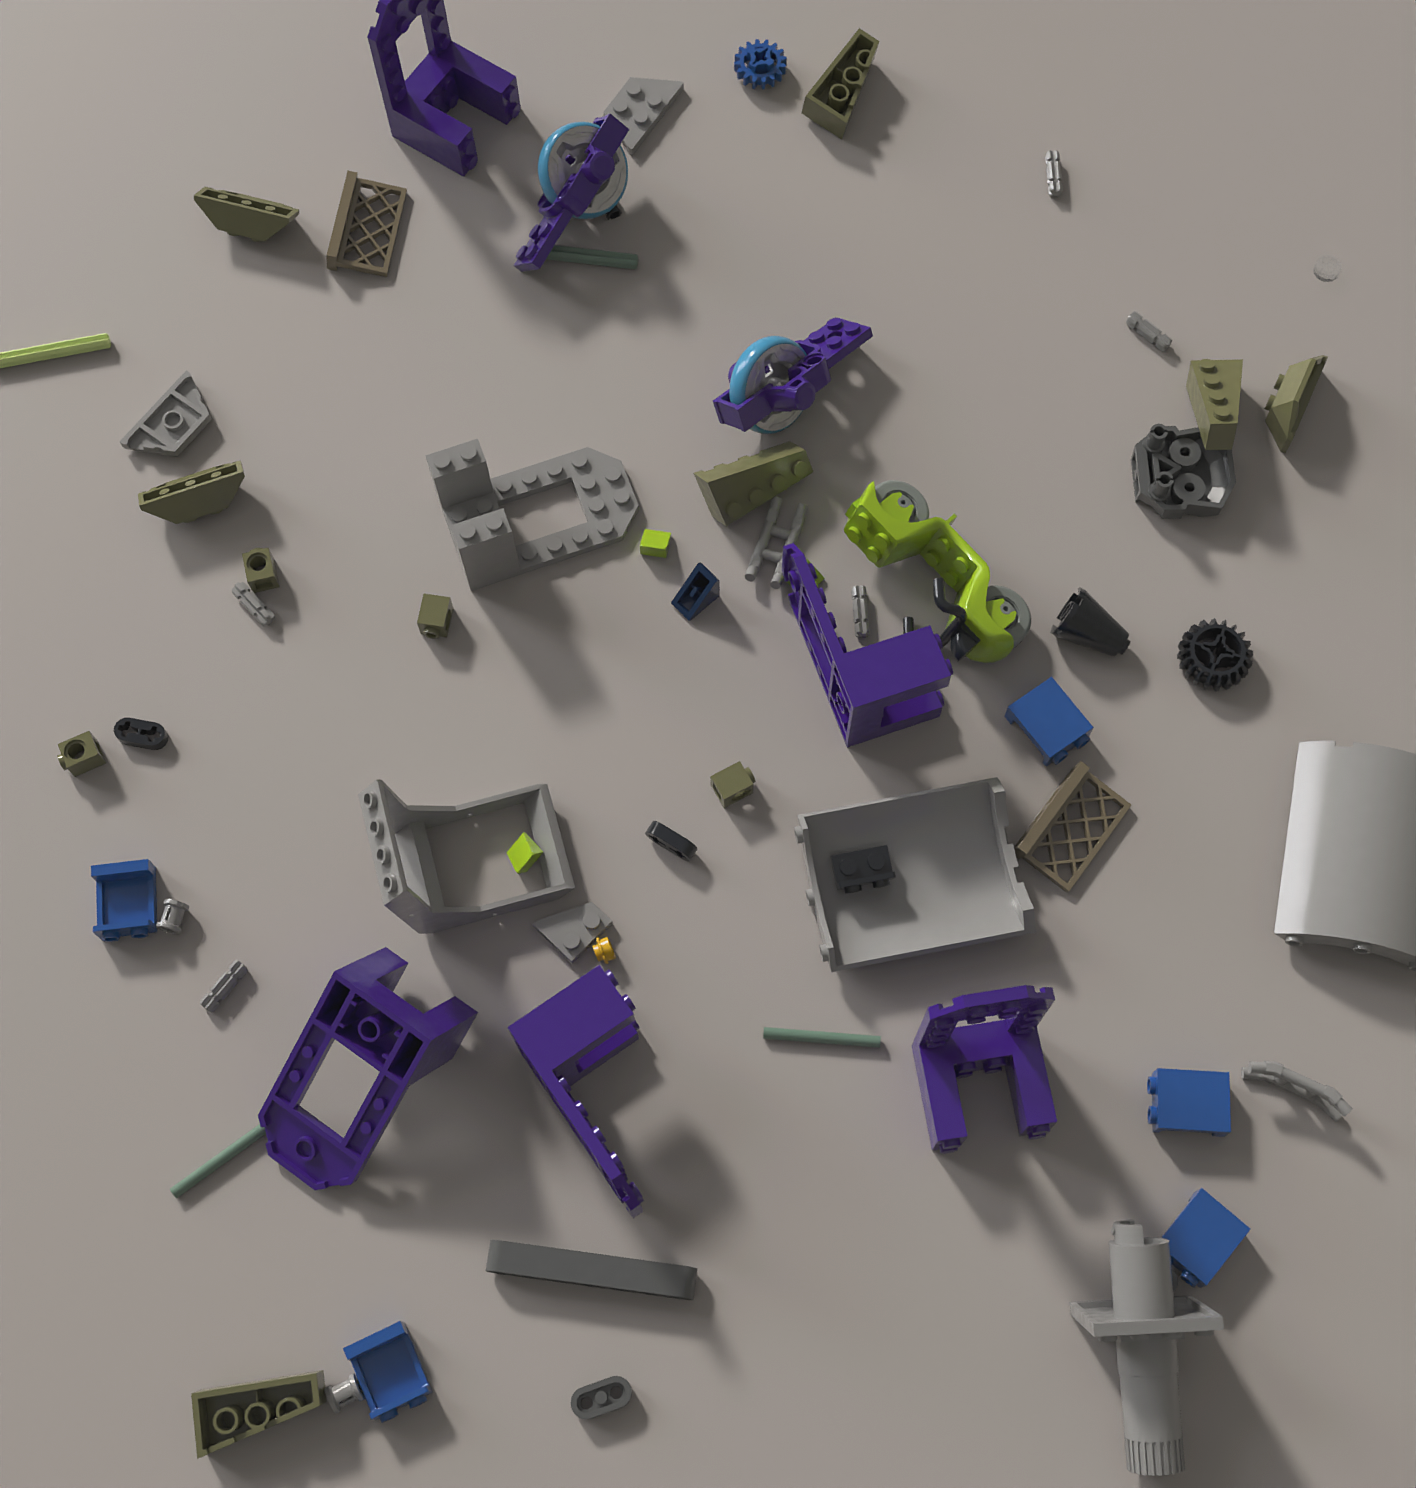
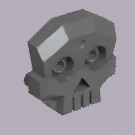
M1154 424L1148 435L1135 445L1132 453L1131 469L1135 502L1143 501L1150 505L1161 516V519H1181L1183 514L1199 517L1218 516L1236 484L1232 450H1205L1198 427L1178 430L1176 426ZM1181 452H1185L1188 456L1181 455ZM1185 488H1190L1193 492H1188Z

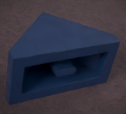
M699 562L671 601V604L690 621L720 596V580Z

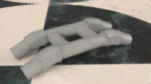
M776 496L772 498L759 540L745 574V579L753 582L761 568L763 559L778 563L770 585L774 589H779L784 581L782 573L783 551L780 553L767 549L770 537L773 536L786 540L785 545L791 543L796 545L808 506L798 503L790 530L777 527L775 524L783 499Z
M1250 1061L1248 1067H1242L1241 1069L1242 1079L1266 1081L1318 1105L1335 1122L1342 1116L1345 1117L1353 1109L1333 1087L1320 1084L1284 1067L1283 1064L1278 1062Z

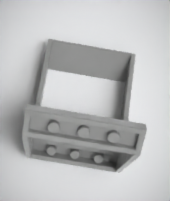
M383 780L374 781L358 794L384 906L418 934L436 933L554 901L575 889L547 784H536L457 806L406 805ZM525 803L534 841L543 851L539 860L547 888L483 906L445 907L426 829Z

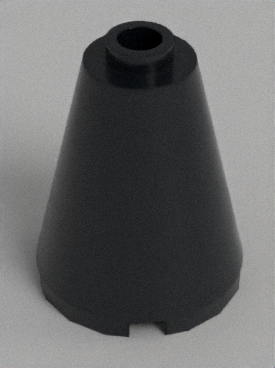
M1081 587L1078 588V595L1073 593L1057 616L1061 622L1058 627L1053 625L1050 632L1055 637L1111 656H1116L1118 653L1122 655L1131 642L1128 640L1129 633Z

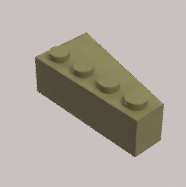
M859 28L805 96L801 113L841 140L874 61L879 40Z
M1243 359L1191 360L1186 389L1205 450H1232L1238 425Z
M788 441L761 450L759 454L750 457L746 455L738 458V461L729 464L722 463L714 466V469L705 472L701 470L693 474L712 517L723 525L728 526L814 471L806 451L793 442Z
M324 1370L202 1389L191 1393L197 1459L326 1403Z

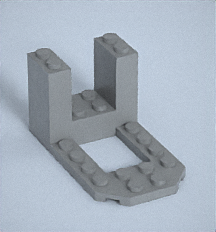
M478 439L425 455L442 512L471 591L623 541L631 521L635 519L639 511L638 502L621 460L589 447L491 479ZM572 482L587 522L515 546L513 533L504 508L500 509L499 506Z

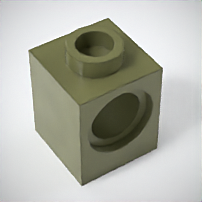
M254 548L242 554L247 582L254 593L280 587L275 561L269 548ZM259 566H265L264 569L255 571Z
M423 594L417 620L421 634L432 639L439 637L447 638L454 609L450 597Z
M90 731L58 744L61 754L57 755L61 767L64 771L68 769L75 777L106 764L98 740ZM84 751L82 757L75 759L77 753Z
M740 761L710 776V785L723 808L753 794V783L756 782L754 775L749 767L744 769Z

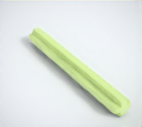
M107 333L0 352V368L107 349L111 347V339Z

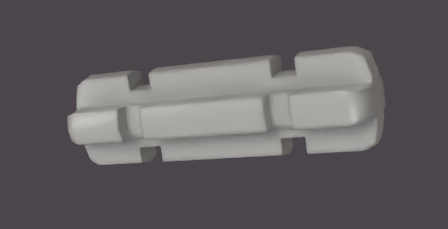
M1050 150L1046 153L1045 157L1047 183L1049 185L1048 194L1051 197H1059L1063 191L1061 163L1059 162L1060 153L1057 150Z
M1132 312L1127 318L1126 324L1132 329L1137 328L1136 332L1153 344L1155 342V347L1159 350L1166 351L1170 347L1172 339L1166 334L1162 335V331L1147 319L1142 320L1143 316L1138 312Z
M244 582L236 583L232 589L234 596L240 599V602L253 616H256V619L263 626L270 625L275 619L272 611L269 608L266 609L267 606L253 591L250 592L251 589Z
M863 585L854 586L851 593L855 636L858 638L868 637L870 635V624L868 623L869 613L866 587Z
M235 960L229 966V972H224L211 987V993H206L200 1000V1004L209 1012H213L220 1005L218 1003L220 999L224 1000L237 985V979H242L247 973V967L240 961Z

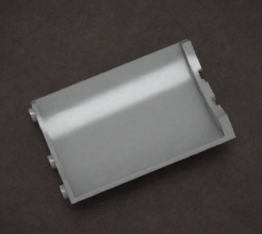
M1336 741L1299 742L1274 934L1284 939L1286 944L1302 946L1303 943L1352 948L1354 952L1359 954L1374 953L1393 959L1408 966L1409 970L1416 972V754L1391 747L1353 742V747L1336 746Z
M998 777L797 815L799 826L794 827L797 844L802 843L810 889L806 890L808 906H814L823 943L819 945L823 962L828 961L831 972L1036 933L1034 907L1024 882L1018 883L1015 870L1019 866L1013 843H1008L1006 829L1004 828L1010 825L1006 794ZM887 845L893 872L895 871L896 875L893 880H889V886L873 888V884L862 885V891L845 894L844 889L837 890L831 856Z

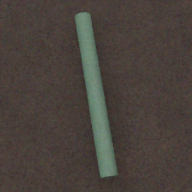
M764 1027L763 1039L876 1048H880L881 1036L771 1027Z
M260 1124L170 1188L174 1197H180L266 1134L265 1127H261Z

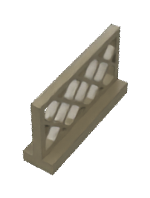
M347 171L326 255L327 269L337 271L338 267L387 277L407 195V188L358 178V172ZM361 187L372 189L375 195L365 200L360 193ZM389 194L399 195L400 199L390 205L384 197ZM380 199L386 208L375 213L370 204ZM365 207L370 216L360 221L355 212ZM390 213L394 218V222L385 226L379 218ZM375 220L380 229L370 234L364 225ZM360 228L365 237L355 242L350 233ZM385 234L389 239V243L379 247L374 239ZM370 242L375 250L364 255L359 247ZM352 250H355L360 257L355 261L344 259L345 254ZM380 255L384 261L383 268L372 266L369 260Z
M1082 761L1070 770L1014 846L1017 859H1024L1066 893L1071 890L1131 807L1129 802L1088 771L1090 767ZM1086 781L1095 787L1097 797H1083L1082 786ZM1113 800L1121 809L1116 815L1106 816L1104 801ZM1098 802L1100 817L1087 818L1085 803ZM1079 804L1081 819L1068 820L1067 806ZM1062 815V821H1057ZM1101 821L1103 834L1100 837H1091L1088 822ZM1082 823L1085 838L1071 839L1069 824ZM1063 825L1066 840L1052 842L1051 828ZM1046 836L1047 842L1041 843ZM1086 842L1087 856L1075 859L1072 844ZM1067 844L1069 860L1056 861L1053 846ZM1038 847H1048L1050 862L1041 863L1032 854ZM1076 863H1081L1079 867L1076 868ZM1070 864L1072 876L1068 882H1065L1058 876L1056 865Z

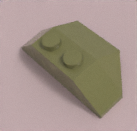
M204 187L194 195V201L217 230L225 231L231 236L241 235L249 237L256 242L266 241L299 215V209L225 190H214L213 188Z
M1325 355L1290 365L1286 374H1280L1274 385V389L1278 391L1276 396L1270 395L1264 408L1269 411L1265 422L1280 452L1286 453L1295 436L1328 359Z
M241 460L235 461L232 464L227 463L166 482L151 488L147 492L138 493L139 507L141 511L175 524L190 523L198 517L207 514H218L223 509L229 507L245 477Z

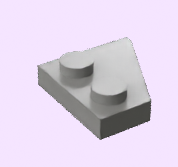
M589 902L537 920L533 923V927L573 964L613 922L593 902Z

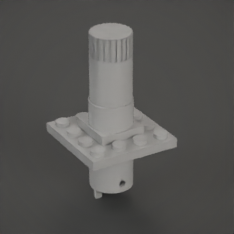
M1132 1219L1116 1221L1111 1229V1235H1114V1240L1109 1241L1113 1300L1070 1302V1315L1094 1337H1098V1341H1116L1127 1470L1139 1475L1151 1476L1181 1473V1471L1185 1470L1178 1382L1179 1360L1177 1339H1185L1184 1332H1194L1196 1336L1214 1335V1330H1224L1223 1316L1192 1295H1173L1169 1240L1143 1237V1225H1135Z

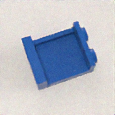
M1052 677L1009 705L1004 716L1011 725L1014 722L1019 725L1044 756L1043 764L1045 766L1052 762L1057 765L1069 755L1068 751L1074 747L1080 749L1090 741L1089 736L1094 728Z
M149 859L92 865L91 877L96 881L97 926H93V933L102 941L112 942L118 941L122 936L131 935L132 938L148 937V933L158 932L156 928V867Z
M1157 1068L1152 1073V1077H1148L1147 1092L1152 1095V1106L1148 1107L1147 1118L1148 1124H1152L1153 1132L1159 1133L1162 1130L1212 1133V1136L1225 1137L1231 1133L1229 1072Z
M1200 1188L1190 1197L1189 1203L1161 1237L1169 1240L1171 1265L1181 1272L1180 1277L1194 1288L1196 1285L1199 1288L1208 1285L1251 1230L1208 1192Z
M398 1321L343 1348L347 1360L352 1363L369 1406L371 1420L380 1419L381 1423L391 1420L399 1415L398 1409L409 1405L410 1409L427 1402L426 1396L433 1393L404 1322Z

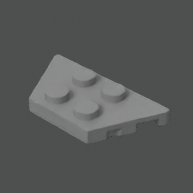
M630 77L603 111L604 116L611 113L630 129L623 139L630 155L633 156L684 90L683 82Z
M187 370L120 440L123 448L178 457L212 420Z

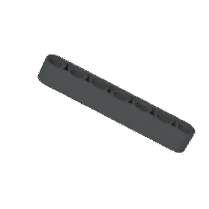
M490 1240L485 1271L573 1285L694 1300L698 1269L684 1265L502 1240Z

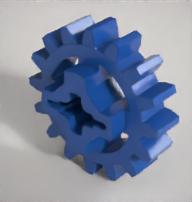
M756 39L753 45L748 41L746 42V48L739 47V54H735L734 72H737L738 80L743 79L744 86L751 83L752 89H755L757 85H761L762 90H765L766 84L774 87L775 80L781 82L782 75L786 74L787 57L784 56V50H777V43L769 45L767 39L764 43H760L759 39Z

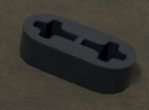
M122 718L114 726V734L122 744L159 750L166 746L169 736L167 731L161 724L135 718ZM130 726L137 734L130 732L125 736L122 731L128 730ZM157 731L160 737L154 738L153 742L145 735H154Z
M653 821L645 832L646 836L653 842L685 861H690L698 849L691 841L657 821Z

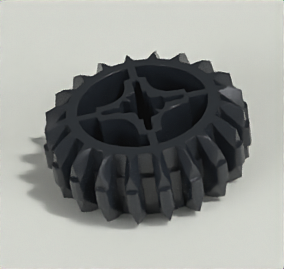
M1215 618L1211 619L1209 624L1205 620L1200 621L1198 626L1196 624L1192 625L1189 631L1183 634L1182 641L1178 644L1180 651L1177 654V659L1182 660L1179 664V669H1187L1185 678L1193 676L1195 678L1193 685L1201 682L1203 683L1204 690L1208 689L1210 685L1213 686L1215 692L1219 691L1221 686L1228 690L1232 684L1238 685L1241 682V678H1245L1249 673L1248 669L1253 664V661L1250 660L1253 656V651L1248 649L1251 641L1243 640L1245 632L1237 633V625H1233L1231 628L1227 627L1226 620L1222 621L1220 625ZM1204 639H1215L1213 642L1203 641V643H1199V641ZM1216 648L1215 654H1217L1218 656L1216 657L1217 659L1214 662L1215 656H1213L1212 654L1214 649ZM1219 667H1232L1226 671H1215Z

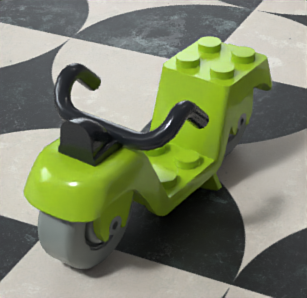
M898 480L884 481L876 486L874 481L871 482L861 497L851 504L845 513L848 520L844 527V532L848 539L859 547L870 562L880 568L920 554L926 563L933 567L942 577L933 579L934 601L942 612L948 613L950 616L944 632L939 637L943 647L951 640L950 649L957 662L965 656L971 660L983 663L1000 661L1007 657L1012 649L1026 637L1031 627V613L1026 602L1019 594L1007 587L998 585L988 586L990 579L989 566L951 527L957 517L955 513L946 521L940 517L929 519V507L924 496L912 485ZM944 581L957 592L954 603H950L945 599ZM904 617L903 634L914 631V618Z

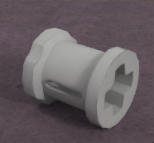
M165 899L163 903L165 909L161 921L156 924V928L172 934H181L182 929L180 925L184 913L189 910L190 906L177 900Z
M354 1373L349 1375L348 1380L334 1387H325L326 1397L334 1413L340 1412L341 1407L357 1399L359 1401L365 1399L357 1376Z

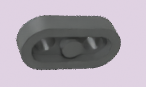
M612 1376L583 1386L573 1393L571 1409L581 1419H592L623 1408L631 1400V1385L623 1377ZM616 1386L622 1389V1396L618 1399H614L611 1396V1390ZM590 1397L592 1399L593 1405L590 1409L582 1407L581 1402L583 1398Z

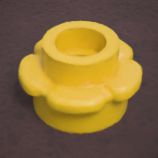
M598 937L596 938L598 944L593 945L594 953L599 962L604 960L605 964H609L610 960L616 958L608 937L603 939Z

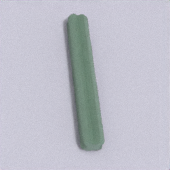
M554 245L546 258L548 260L637 269L638 266L637 254Z

